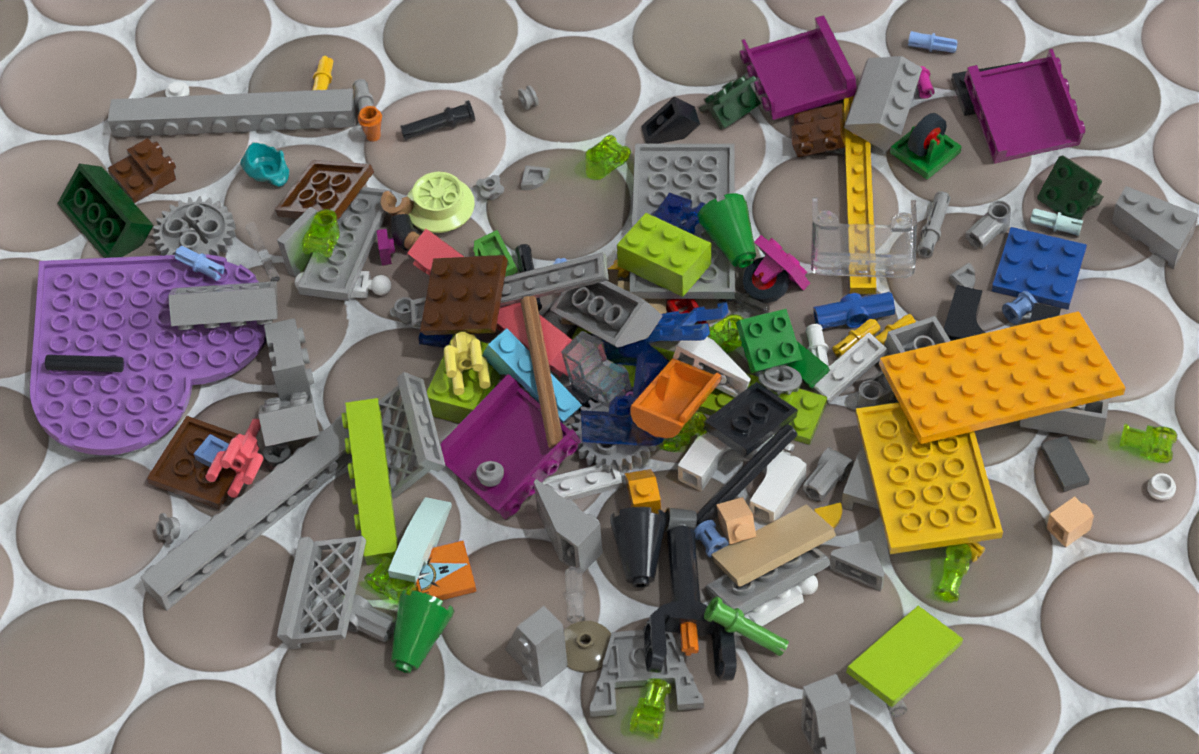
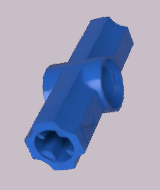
M890 292L865 297L857 293H851L844 296L840 302L813 307L815 324L821 325L823 329L845 324L849 328H858L869 319L894 315L896 309L893 295Z

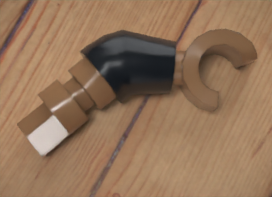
M385 191L381 197V206L387 213L393 216L391 218L392 238L401 249L410 250L421 236L413 227L409 216L413 210L414 202L406 196L402 198L401 204L395 207L396 197L391 192Z

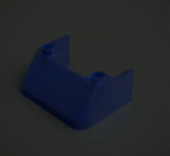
M591 334L593 364L636 366L633 396L615 397L610 402L609 412L581 410L582 442L642 446L660 444L664 438L652 436L634 423L631 417V405L670 361L644 339L617 348Z

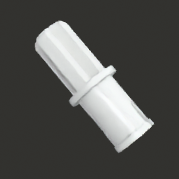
M819 324L809 325L806 328L809 343L807 349L829 367L827 358L828 345L824 342L823 328Z

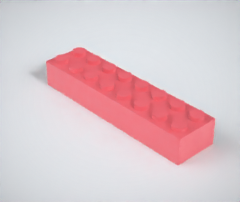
M427 229L424 230L407 253L415 259L412 264L429 276L433 258L464 257ZM521 302L500 307L496 328L501 333L507 328L530 351ZM539 314L550 370L559 377L564 373L572 379L591 353Z

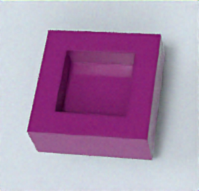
M387 229L377 230L382 266L392 264L391 254L395 253L394 239H388Z

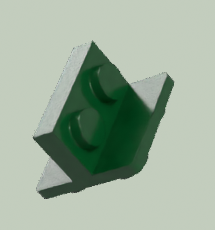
M743 75L736 80L728 82L722 86L720 91L714 92L703 99L705 104L699 107L700 111L709 109L721 130L728 127L762 104L750 85L757 80L756 77L753 75L746 79Z
M1062 155L1058 157L1037 199L1056 212H1061L1063 216L1082 220L1088 207L1097 206L1101 203L1104 196L1097 191L1102 184V180Z

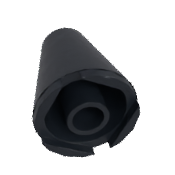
M631 507L619 510L620 515L616 517L614 513L611 514L610 524L626 581L632 584L634 588H646L649 586V583L655 580L666 523V514L662 510L658 509L659 514L651 513L650 507Z

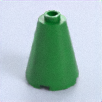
M738 193L725 194L724 200L717 202L715 198L705 204L698 212V220L730 263L735 267L745 268L750 266L756 257L747 201L743 195Z
M406 590L401 592L391 661L395 664V669L408 674L411 670L419 669L452 619L455 612L452 606L449 605L447 610L441 606L442 600L419 591L412 590L411 595H407Z

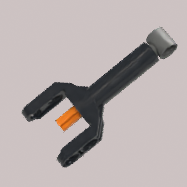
M667 507L665 510L666 523L664 532H667L672 601L663 604L653 612L643 628L647 672L654 673L662 671L664 657L667 654L665 632L680 633L681 652H685L686 656L699 652L697 635L707 636V634H711L715 674L719 680L733 681L737 668L734 633L725 631L724 626L713 620L710 622L705 620L704 614L707 605L700 602L695 532H693L697 523L696 511Z

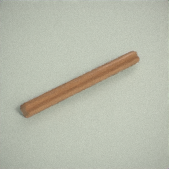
M525 296L521 300L523 318L547 444L549 448L553 449L563 438L537 300L534 296Z

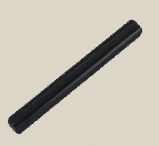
M785 424L696 513V525L698 526L707 520H714L718 516L716 505L734 500L797 436L796 430L791 425Z

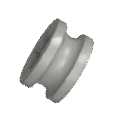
M526 86V90H518V96L524 109H530L531 105L538 106V98L532 86Z

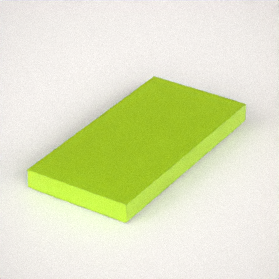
M918 605L848 666L846 673L892 708L959 648L963 638Z

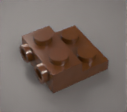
M842 103L794 114L792 146L797 157L846 147L845 111Z
M148 138L128 148V157L108 167L111 177L134 203L176 180L174 173L176 165L170 156L164 157L162 155L164 152L157 141L152 143Z

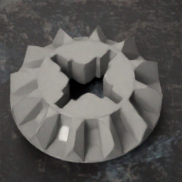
M785 365L760 371L758 379L760 385L771 392H776L778 395L780 393L790 395L791 392H798L799 386L802 383L800 373Z

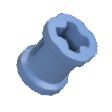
M1023 291L1014 301L1005 303L1002 306V311L1008 321L1018 324L1024 315L1029 312L1032 313L1034 303H1037V301L1028 291Z
M713 520L702 522L693 531L695 532V539L700 540L706 548L705 552L708 557H712V553L729 544L728 540L721 537Z

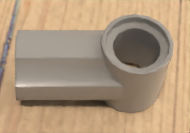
M1000 200L990 203L988 212L966 232L965 237L971 246L976 249H983L998 234L1008 231L1011 216L1010 205Z
M831 447L827 448L820 457L817 468L803 484V491L812 500L823 501L838 481L842 482L847 478L853 468L854 461Z
M355 594L347 630L351 632H358L360 630L383 642L390 640L395 632L396 618L373 608L369 601Z

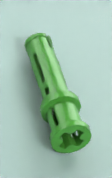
M714 597L707 606L704 619L709 622L712 620L725 627V631L729 633L738 632L772 651L777 656H781L784 653L780 650L781 648L787 649V639L744 617L741 609L729 607L722 603L721 598Z

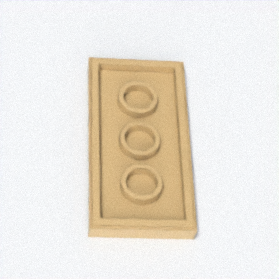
M806 504L756 530V537L730 544L711 555L713 562L738 587H741L825 543L836 535L834 528Z

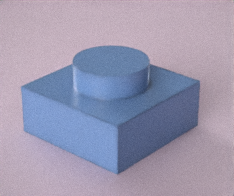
M210 434L194 453L195 459L210 467L216 454L219 451H226L229 444Z

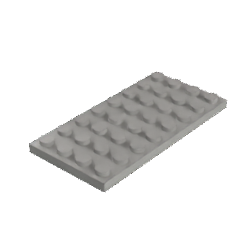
M635 144L632 227L645 213H648L711 243V265L684 297L630 272V293L642 299H735V266L730 263L698 220V212L709 201L716 198L717 202L725 199V194L735 193L734 144Z

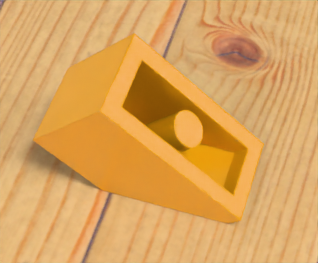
M652 469L624 473L631 507H650L651 513L659 514L658 509L661 510V498L656 476Z

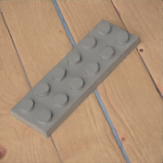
M363 187L337 222L327 221L298 285L299 294L349 301L377 236V230L380 229L387 213L381 206L382 194L385 191L392 193V190Z

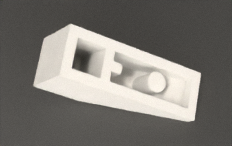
M706 337L705 340L680 341L676 347L674 359L711 374L719 373L722 379L717 389L737 397L748 388L751 379L714 340Z

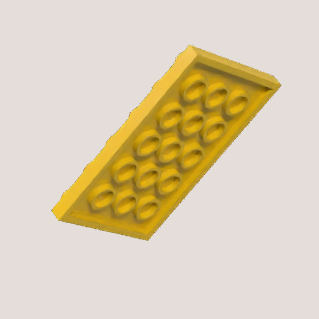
M899 403L856 408L855 415L890 554L1002 538L1003 530L974 431L920 444Z

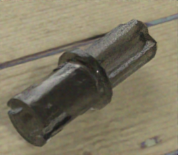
M735 291V299H719L721 302H727V304L734 306L741 313L745 311L758 316L770 311L769 305L751 298L749 293L743 294Z

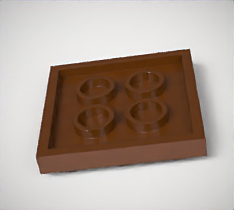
M312 160L274 210L278 217L298 219L311 207L317 210L320 221L337 222L372 176L374 170L371 164Z
M504 255L433 258L420 332L424 335H446L466 332L468 334L495 333L508 259Z
M186 416L148 475V483L220 510L229 496L227 492L236 476V471L232 468L226 469L222 467L216 481L210 482L205 477L210 467L197 461L194 453L210 434L228 444L238 434Z

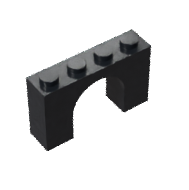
M961 285L956 286L944 325V331L950 341L986 333L977 323L982 290ZM1034 303L1029 323L1060 316L1061 308Z

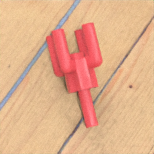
M259 419L252 420L245 435H236L229 443L226 451H219L216 454L205 476L208 481L214 482L222 467L235 470L236 476L227 492L232 498L238 497L244 483L248 485L253 483L263 462V456L257 453L259 447L256 436L261 428Z

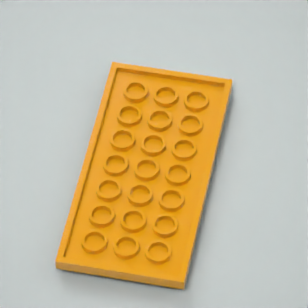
M1079 311L881 357L879 366L920 444L1124 395L1126 388Z

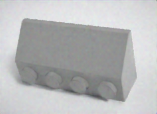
M902 56L868 58L844 128L886 152L902 134L922 68Z
M277 281L172 288L168 295L171 326H178V330L193 329L196 324H204V328L220 327V323L230 322L231 326L246 325V321L257 320V324L273 323L272 319H277L278 317Z
M609 281L563 291L550 309V311L617 348L648 338L663 317L647 301Z

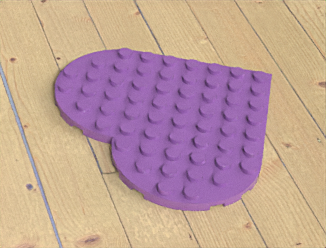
M205 254L206 258L224 266L223 274L217 272L221 276L218 281L201 272H194L192 267L176 260L175 255L39 261L30 398L40 426L59 444L77 452L92 455L123 454L143 448L160 439L175 426L185 412L190 400L192 385L214 382L236 373L258 355L267 341L264 328L266 324H257V320L246 321V325L231 326L230 322L220 323V327L204 328V324H196L193 329L178 330V326H171L169 293L172 288L255 283L258 282L256 276L241 264L237 266L227 262V258ZM48 354L117 356L124 358L125 366L123 372L47 370L45 368V357Z

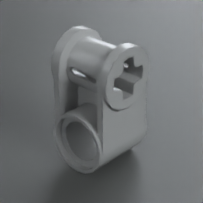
M883 371L863 382L859 387L857 408L898 402Z

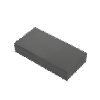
M1067 436L1041 444V450L1063 492L1089 484L1090 478Z

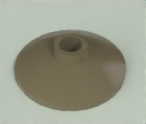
M580 621L568 626L564 630L567 667L581 673H590L603 668L604 657L611 637L610 631L602 624L594 621ZM583 640H590L588 644L581 643Z

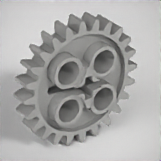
M201 196L197 198L196 202H193L191 197H188L185 204L178 200V207L169 205L171 211H162L163 218H157V226H153L155 233L153 238L157 251H160L161 256L175 255L176 249L184 246L198 254L203 253L220 257L219 252L227 253L226 245H233L232 238L236 237L235 222L232 213L228 212L227 206L221 207L220 201L213 204L211 198L202 202Z
M609 393L608 400L598 396L599 403L589 400V409L581 407V415L575 414V423H572V430L575 431L581 440L576 451H579L580 459L586 458L588 466L596 462V468L606 464L607 473H610L612 465H616L619 473H621L622 466L626 465L629 470H632L633 462L641 466L642 457L650 459V451L656 450V442H659V437L652 436L649 432L639 428L631 417V405L634 403V396L632 395L627 400H624L623 393H620L618 399H614L612 393Z

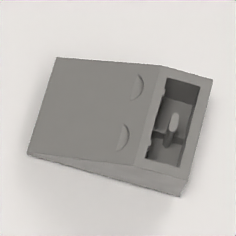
M306 391L291 394L290 399L280 401V397L264 400V405H260L258 416L265 446L319 435L312 394L306 395Z
M536 479L534 481L537 512L558 558L579 575H582L603 553L600 522L592 514H585L572 500L564 499L558 495L551 485H544Z

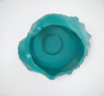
M253 142L248 146L240 160V165L246 174L256 181H267L279 187L285 185L288 181L289 168L286 165L282 150L277 151L274 147Z

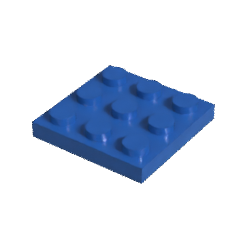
M1011 227L992 285V292L1018 298L1021 292L1028 291L1037 303L1069 310L1087 244Z

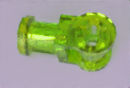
M696 412L684 425L679 434L672 438L659 437L657 441L658 446L665 451L676 452L682 446L688 445L692 436L707 434V431L703 429L704 421L707 419L706 416L701 412Z
M1125 423L1119 447L1126 445L1141 449V456L1149 457L1158 463H1168L1173 459L1172 446L1177 441L1178 435L1175 430L1169 427L1147 425L1146 431L1129 427V424Z
M967 544L951 545L946 549L940 585L936 586L934 591L935 596L940 600L957 602L960 598L958 590L964 575L969 571V561L972 555L971 549Z
M651 678L646 681L647 691L645 698H639L638 705L633 711L630 732L648 733L654 735V738L659 739L663 730L666 713L664 701L666 695L670 694L672 687L662 679Z

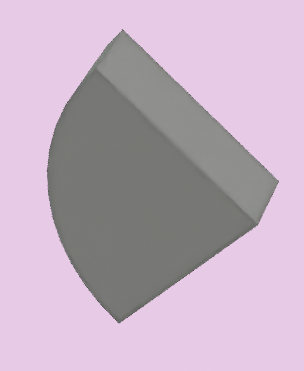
M525 166L521 190H532L542 186L550 177V168Z
M970 263L964 265L949 276V281L955 287L961 285L974 288L975 271Z

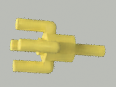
M466 332L455 334V337L450 340L451 346L448 345L444 348L446 375L452 378L454 394L462 395L464 393L462 372L471 368L478 371L480 387L483 389L489 388L487 359L482 356L480 341L475 335Z

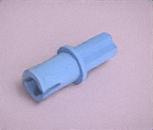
M914 31L910 32L908 43L909 47L928 49L929 52L938 50L955 53L958 45L956 39L936 36V33L930 35Z
M180 246L175 251V259L192 267V270L196 273L201 272L215 281L221 278L217 272L224 273L223 265L209 260L203 253L198 254L184 246Z

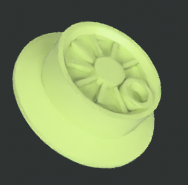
M432 172L422 176L407 195L414 202L413 210L409 214L412 224L423 231L425 229L432 233L452 231L466 223L474 211L475 201L470 188L457 177L447 172Z

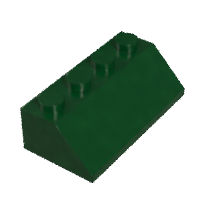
M79 163L57 202L104 258L124 257L141 247L154 226L102 166Z

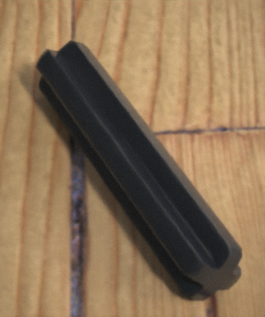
M48 354L45 357V368L47 370L123 372L125 366L124 358L117 356Z

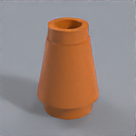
M366 106L360 110L358 121L367 140L374 142L381 137L382 113L374 106Z

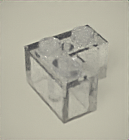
M582 331L561 351L571 386L611 409L631 389L627 369L621 364L616 365L607 359L604 343L599 337L591 336Z

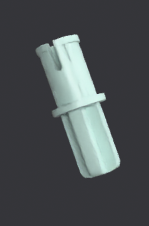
M1033 209L1030 218L1031 223L1052 228L1053 232L1059 230L1079 236L1083 220L1063 216L1061 212L1054 214L1039 209Z

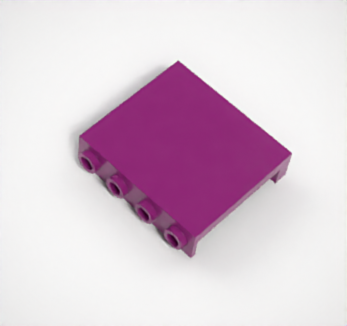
M824 15L815 18L816 29L750 49L746 40H741L743 50L739 51L743 65H748L746 66L748 76L754 75L757 80L754 82L756 94L758 96L762 95L763 109L765 112L769 111L773 120L855 95L857 89L856 77Z
M1049 49L1046 58L981 72L977 65L967 68L964 81L994 164L1080 145L1085 134V125L1082 120H1079L1076 101L1071 99L1069 82L1067 78H1063L1061 61L1059 57L1055 56L1053 49Z
M508 374L441 442L440 446L445 466L506 520L509 516L519 511L521 504L529 496L535 494L534 481L537 479L542 483L548 476L553 475L558 470L559 464L577 450L581 440L574 430H569L560 422L563 438L553 449L549 448L540 404ZM488 461L501 464L504 469V476L501 482L495 486L483 485L476 474L480 464Z

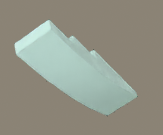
M424 498L396 550L388 570L389 577L417 582L422 566H426L432 548L438 544L452 506L451 502Z

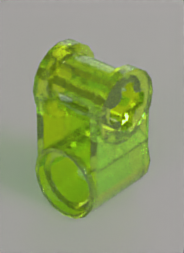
M613 135L606 136L602 141L586 151V175L593 180L605 178L610 172L627 162L631 155V149L619 144Z
M324 209L315 214L308 231L303 237L302 251L304 254L312 252L323 254L326 258L331 257L336 242L340 237L337 215L334 211Z
M738 314L726 316L709 327L710 334L707 337L714 340L726 354L742 346L735 322L744 318Z
M383 556L376 569L372 573L366 574L364 579L373 590L387 596L398 604L399 596L403 590H406L407 595H411L412 590L418 591L416 582L389 577L388 570L392 559Z

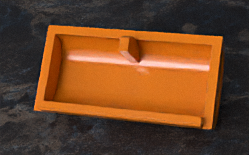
M672 358L631 405V417L634 423L655 437L672 438L676 436L713 390L717 388L722 379L719 373L711 374Z

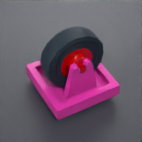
M760 235L754 241L765 256L755 259L744 271V289L752 299L760 303L777 301L784 296L789 287L790 280L803 291L810 285V282L805 277L808 272L794 256L783 251V248L773 238L768 241Z

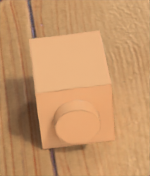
M1074 496L1049 514L1046 529L1063 546L1067 547L1091 530L1094 515L1088 505L1081 503Z
M743 497L716 505L720 528L729 544L756 537L753 513Z

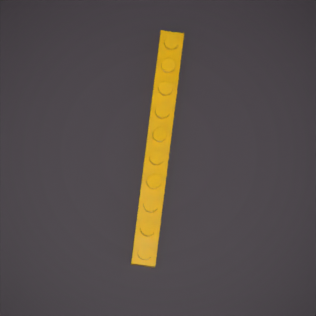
M854 96L843 99L845 122ZM845 129L850 294H876L870 142Z

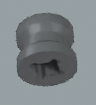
M286 442L265 446L263 450L264 459L270 472L278 464L284 463L292 456L290 447Z

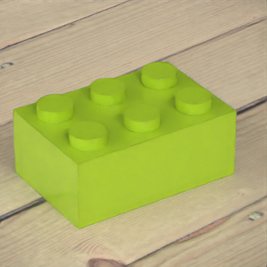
M645 213L617 244V262L619 267L684 297L711 265V243Z
M480 342L483 354L488 343ZM443 356L427 390L433 417L460 424L497 386L501 375L488 363L490 387L483 389L479 384L478 371L473 370V368L464 370L462 372L464 393L462 395H455L452 378L446 375L445 358Z

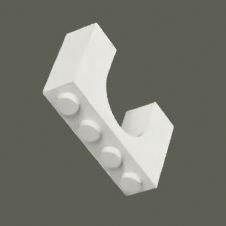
M703 429L678 464V480L702 492L719 467L731 461L741 460L748 462L765 444L763 443L747 457H744ZM780 452L762 470L765 478L750 499V510L753 513V517L766 524L779 519L805 481L807 464L796 456Z

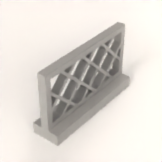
M405 372L397 377L398 386L379 400L381 411L387 407L382 420L384 440L388 428H392L388 442L386 443L385 441L392 498L398 497L430 470L439 472L445 467L424 380ZM401 395L402 402L399 408L396 407L399 396ZM394 410H398L394 425H390ZM406 415L408 422L405 429L401 427ZM400 431H402L404 433L399 447H396L395 444L397 438L399 436ZM412 437L413 445L411 451H409L407 447ZM393 450H398L393 465H391L390 459ZM405 453H408L409 456L405 468L402 469L400 467ZM417 458L418 465H420V467L417 468L414 472H412ZM399 471L403 472L401 480L396 485L395 481Z
M363 536L316 542L310 537L299 538L277 636L290 649H300L301 644L307 642L346 638L366 539ZM355 546V551L345 560L342 554L349 547ZM332 549L333 552L320 562L322 550ZM339 557L343 562L330 573L326 568ZM349 568V576L340 584L336 579ZM325 571L328 576L315 586L316 577ZM334 581L337 587L324 597L321 592ZM344 593V601L334 608L331 603ZM319 595L322 601L310 611L311 601ZM328 606L332 612L319 622L316 616ZM338 617L340 619L338 629L327 631L325 628ZM314 620L317 625L309 633H304L305 626Z

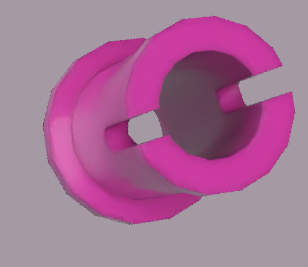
M919 66L922 68L917 83L919 96L922 99L930 98L935 93L929 78L930 71L924 66Z

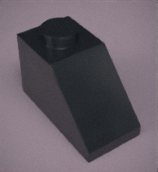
M674 96L641 125L646 144H661L686 138L700 125L695 106Z

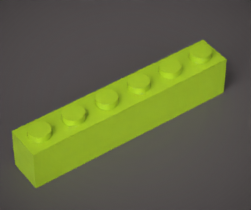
M378 398L346 402V412L342 413L343 428L349 429V437L345 438V447L347 454H352V463H348L350 479H355L356 488L351 489L353 505L358 504L359 514H354L356 531L361 530L362 536L366 539L363 556L367 565L392 562L398 548L379 401Z

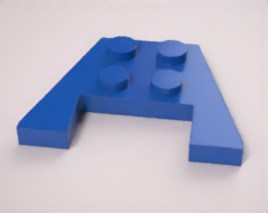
M727 302L717 304L718 308L705 309L702 306L694 308L690 313L679 314V311L661 314L663 317L649 337L640 341L646 344L656 341L705 340L710 334L708 323L694 324L697 321L723 319L729 313Z

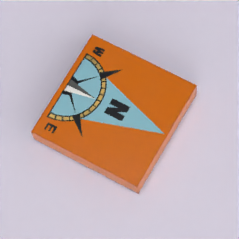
M464 540L432 548L427 564L422 566L416 582L419 592L429 594L440 600L477 592Z

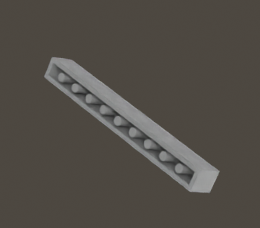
M353 89L111 99L108 123L113 137L355 127L356 106Z
M342 415L338 416L334 423L324 431H320L319 435H316L304 447L298 448L284 463L278 464L265 478L254 483L252 488L245 494L235 498L230 506L221 513L214 515L201 529L191 533L188 539L181 545L171 549L166 557L157 564L150 566L140 576L146 591L166 611L169 610L346 467L348 463L352 462V454H347L345 447V438L349 437V429L343 428Z

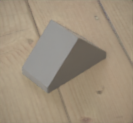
M871 540L832 551L830 555L831 570L878 591L882 590L885 572Z

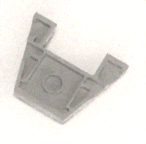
M643 630L612 632L604 657L601 675L596 684L593 702L590 705V717L617 715L615 688L674 683L676 685L678 710L704 708V699L694 683V678L690 674L684 662V657L671 632H665L667 654L664 657V664L660 673L647 672Z

